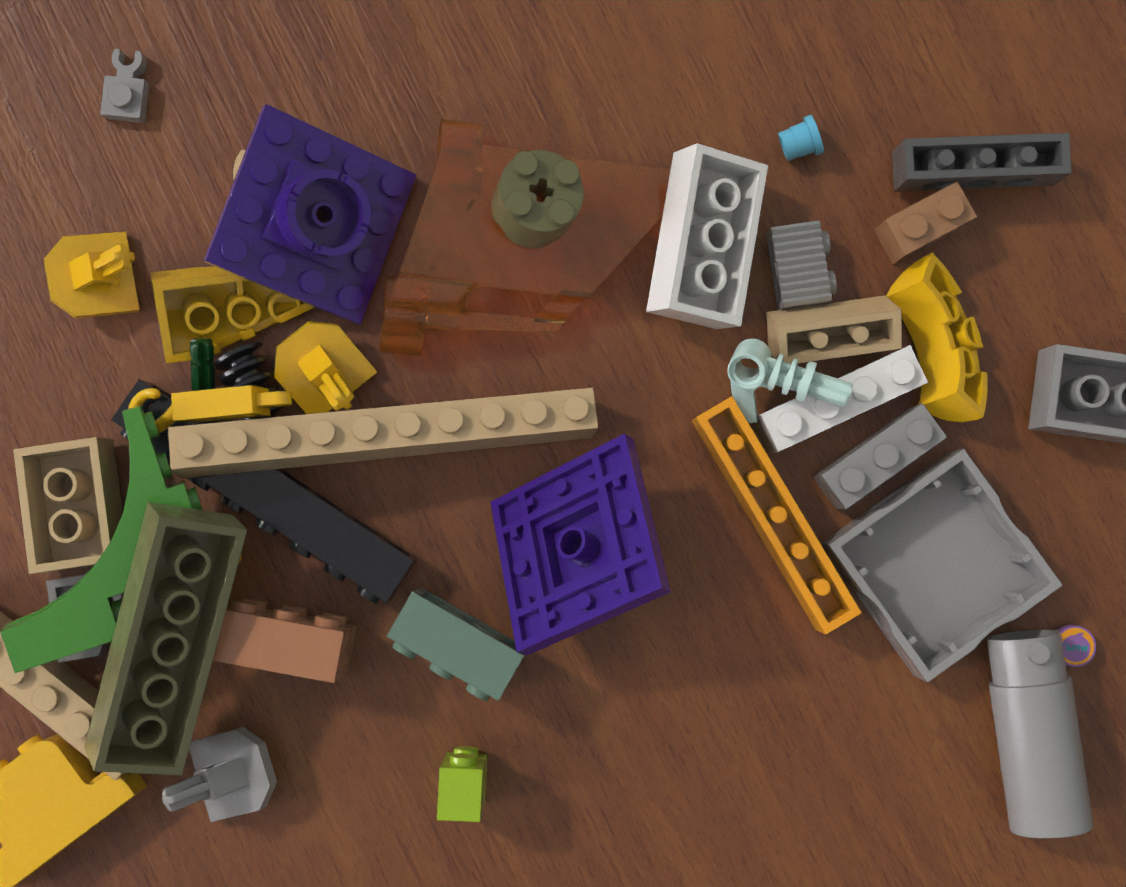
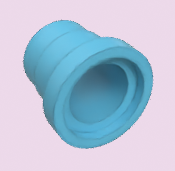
M811 114L803 117V122L778 133L787 161L798 157L801 158L811 153H814L816 156L824 153L822 139Z

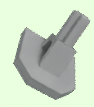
M239 727L191 741L189 750L195 767L194 776L169 785L162 790V802L168 811L174 812L204 800L210 822L259 811L267 807L277 780L265 741L245 727Z

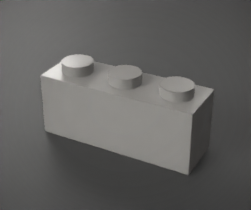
M923 403L906 409L812 477L835 509H847L947 438V436Z

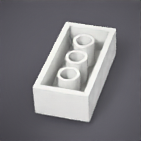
M698 143L673 153L646 312L713 329L741 326L768 165Z

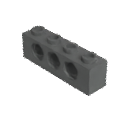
M1069 133L904 139L892 152L894 192L941 190L958 181L962 189L1053 186L1072 173Z

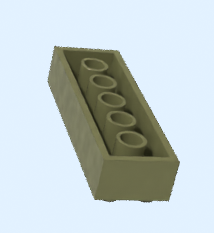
M147 502L84 747L93 771L182 776L247 529L233 515Z

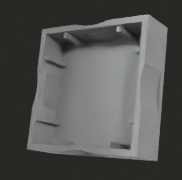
M964 449L947 452L820 543L827 556L913 676L927 683L974 650L994 629L1017 619L1062 586L1030 539L1009 519L998 495Z

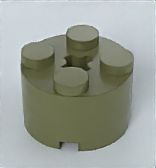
M531 150L518 152L503 170L491 202L492 216L496 224L498 222L505 232V236L511 242L526 248H543L561 238L570 228L583 204L584 190L580 178V170L573 161L566 160L562 156L550 151Z

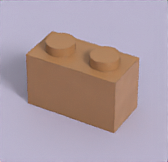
M958 181L885 219L874 229V232L891 263L895 264L961 229L974 220L977 215Z

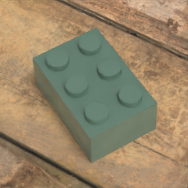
M423 587L412 591L386 636L395 641L392 647L399 653L411 659H414L416 655L423 657L431 662L429 666L431 671L447 680H451L453 676H456L468 683L466 690L486 702H488L490 697L499 701L524 657L523 654L516 651L515 640Z

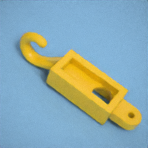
M252 385L171 393L172 404L156 420L159 433H161L177 421L200 423L270 416L271 407L292 405V394L290 391L269 392L267 388ZM154 388L141 390L132 398L129 408L139 405L143 406L147 399L160 398V391Z

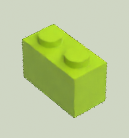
M457 746L454 747V752L446 753L439 767L437 820L481 821L485 805L487 754L478 753L477 747Z

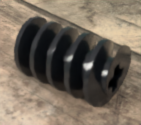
M263 343L245 344L219 357L214 363L216 369L227 371L220 377L221 384L233 387L252 385L267 388L269 392L279 391L278 387H265L264 384L274 376L273 372L259 370V367L268 361L267 356H255L253 353L262 347ZM284 406L271 407L270 416L242 418L241 420L276 417L275 413Z

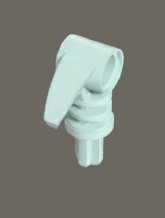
M758 339L742 341L737 346L727 369L728 377L731 380L732 396L748 423L758 421L755 389L758 387H765L772 391L774 386L777 385L782 387V394L787 395L789 390L796 391V399L804 403L806 395L839 406H846L850 399L853 385L850 382L815 372L816 362L810 361L803 368L798 366V359L793 358L791 364L784 362L783 354H779L778 358L774 359L767 344ZM741 359H752L758 364L759 368H747L742 364Z

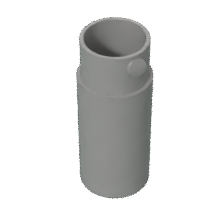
M1038 629L1005 632L988 636L986 639L992 674L989 690L1010 831L1016 835L1029 838H1064L1091 831L1094 828L1075 695L1072 677L1067 675L1061 632L1059 630Z

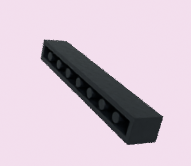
M138 379L111 420L122 427L119 434L128 440L122 411L129 408L132 398L141 390L148 388L158 389L161 393L160 398L147 399L142 406L144 413L153 412L156 421L171 406V395L151 382ZM177 421L170 427L208 424L211 422L187 423ZM167 428L159 433L160 436L154 437L153 441L157 453L166 452L170 463ZM282 469L187 478L193 484L206 491L212 487L223 494L221 502L234 511L242 513L245 509L258 517L255 524L267 533L276 536L280 532L291 539L289 547L300 555L309 559L313 554L324 561L323 569L333 577L341 581L348 577L360 585L357 592L375 604L380 599L385 603L391 601L418 561L417 558Z

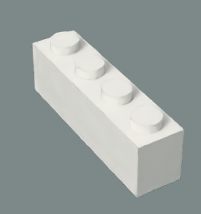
M911 345L838 378L853 385L852 393L846 406H839L806 395L804 403L797 401L795 398L758 415V421L755 423L769 453L773 454L928 383Z

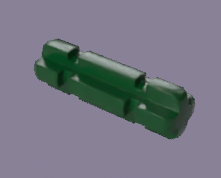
M207 337L193 338L190 341L192 391L215 389L213 341Z

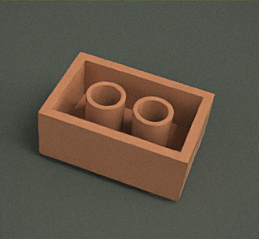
M243 597L242 601L232 600V604L227 606L212 661L330 683L337 682L348 673L357 629L356 624L347 623L348 616L323 612V616L316 615L312 617L307 616L308 609L292 605H283V608L269 609L266 608L267 601Z

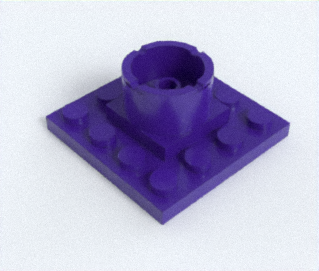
M265 104L262 106L203 262L352 323L361 324L416 174ZM317 209L322 213V222L316 216Z
M626 434L490 502L516 651L520 654L530 655L671 592L634 439Z

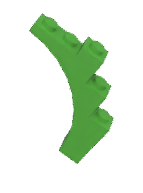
M142 405L122 411L129 441L130 480L124 511L113 538L96 564L69 591L42 609L7 623L0 633L14 673L112 642L122 603L121 599L114 601L113 596L125 591L147 502L203 510L196 487L187 489L185 480L168 485L166 478L173 476L166 452L157 453L153 438L160 436L153 412L144 413Z

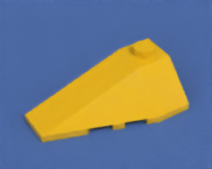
M194 267L150 273L166 364L192 360L190 341L193 338H210L213 341L215 355L221 352L220 349L243 339L245 341L256 336V332L275 323H283L315 308L217 267Z

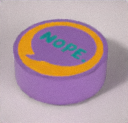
M1064 625L1057 629L1061 632L1065 665L1080 667L1092 660L1096 652V642L1090 631L1076 625Z

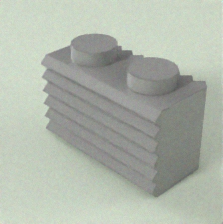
M820 221L771 227L766 233L777 309L784 310L831 302L832 295L836 294L837 284L834 271L827 270L826 255L830 254V239L828 232L821 230Z

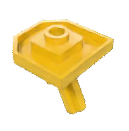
M126 231L62 236L44 258L50 301L75 319L139 312L131 263L135 261L134 252L129 251Z
M308 321L276 347L274 378L286 391L291 392L292 398L306 414L326 413L332 408L336 411L341 408L345 410L352 407L350 401L354 398L353 391L377 373V370L338 324Z

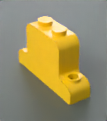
M37 734L20 745L17 750L21 755L10 763L6 758L0 761V843L2 845L0 849V887L16 886L145 789L147 784L138 773H126L115 781L105 772L98 774L96 771H93L89 760L58 734L46 739Z

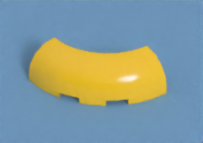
M932 252L909 266L892 284L886 297L901 309V319L911 335L917 351L919 364L928 383L921 386L919 404L923 403L931 416L945 421L967 422L978 420L984 417L988 392L987 372H980L977 350L983 348L981 336L974 316L966 317L956 295L962 293L961 289L943 263Z

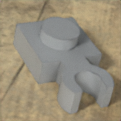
M114 49L112 64L117 69L116 76H104L100 115L105 119L145 123L149 83L145 79H139V76L145 72L147 67L146 57L141 51H135V59L132 64L124 65L125 54L120 49Z

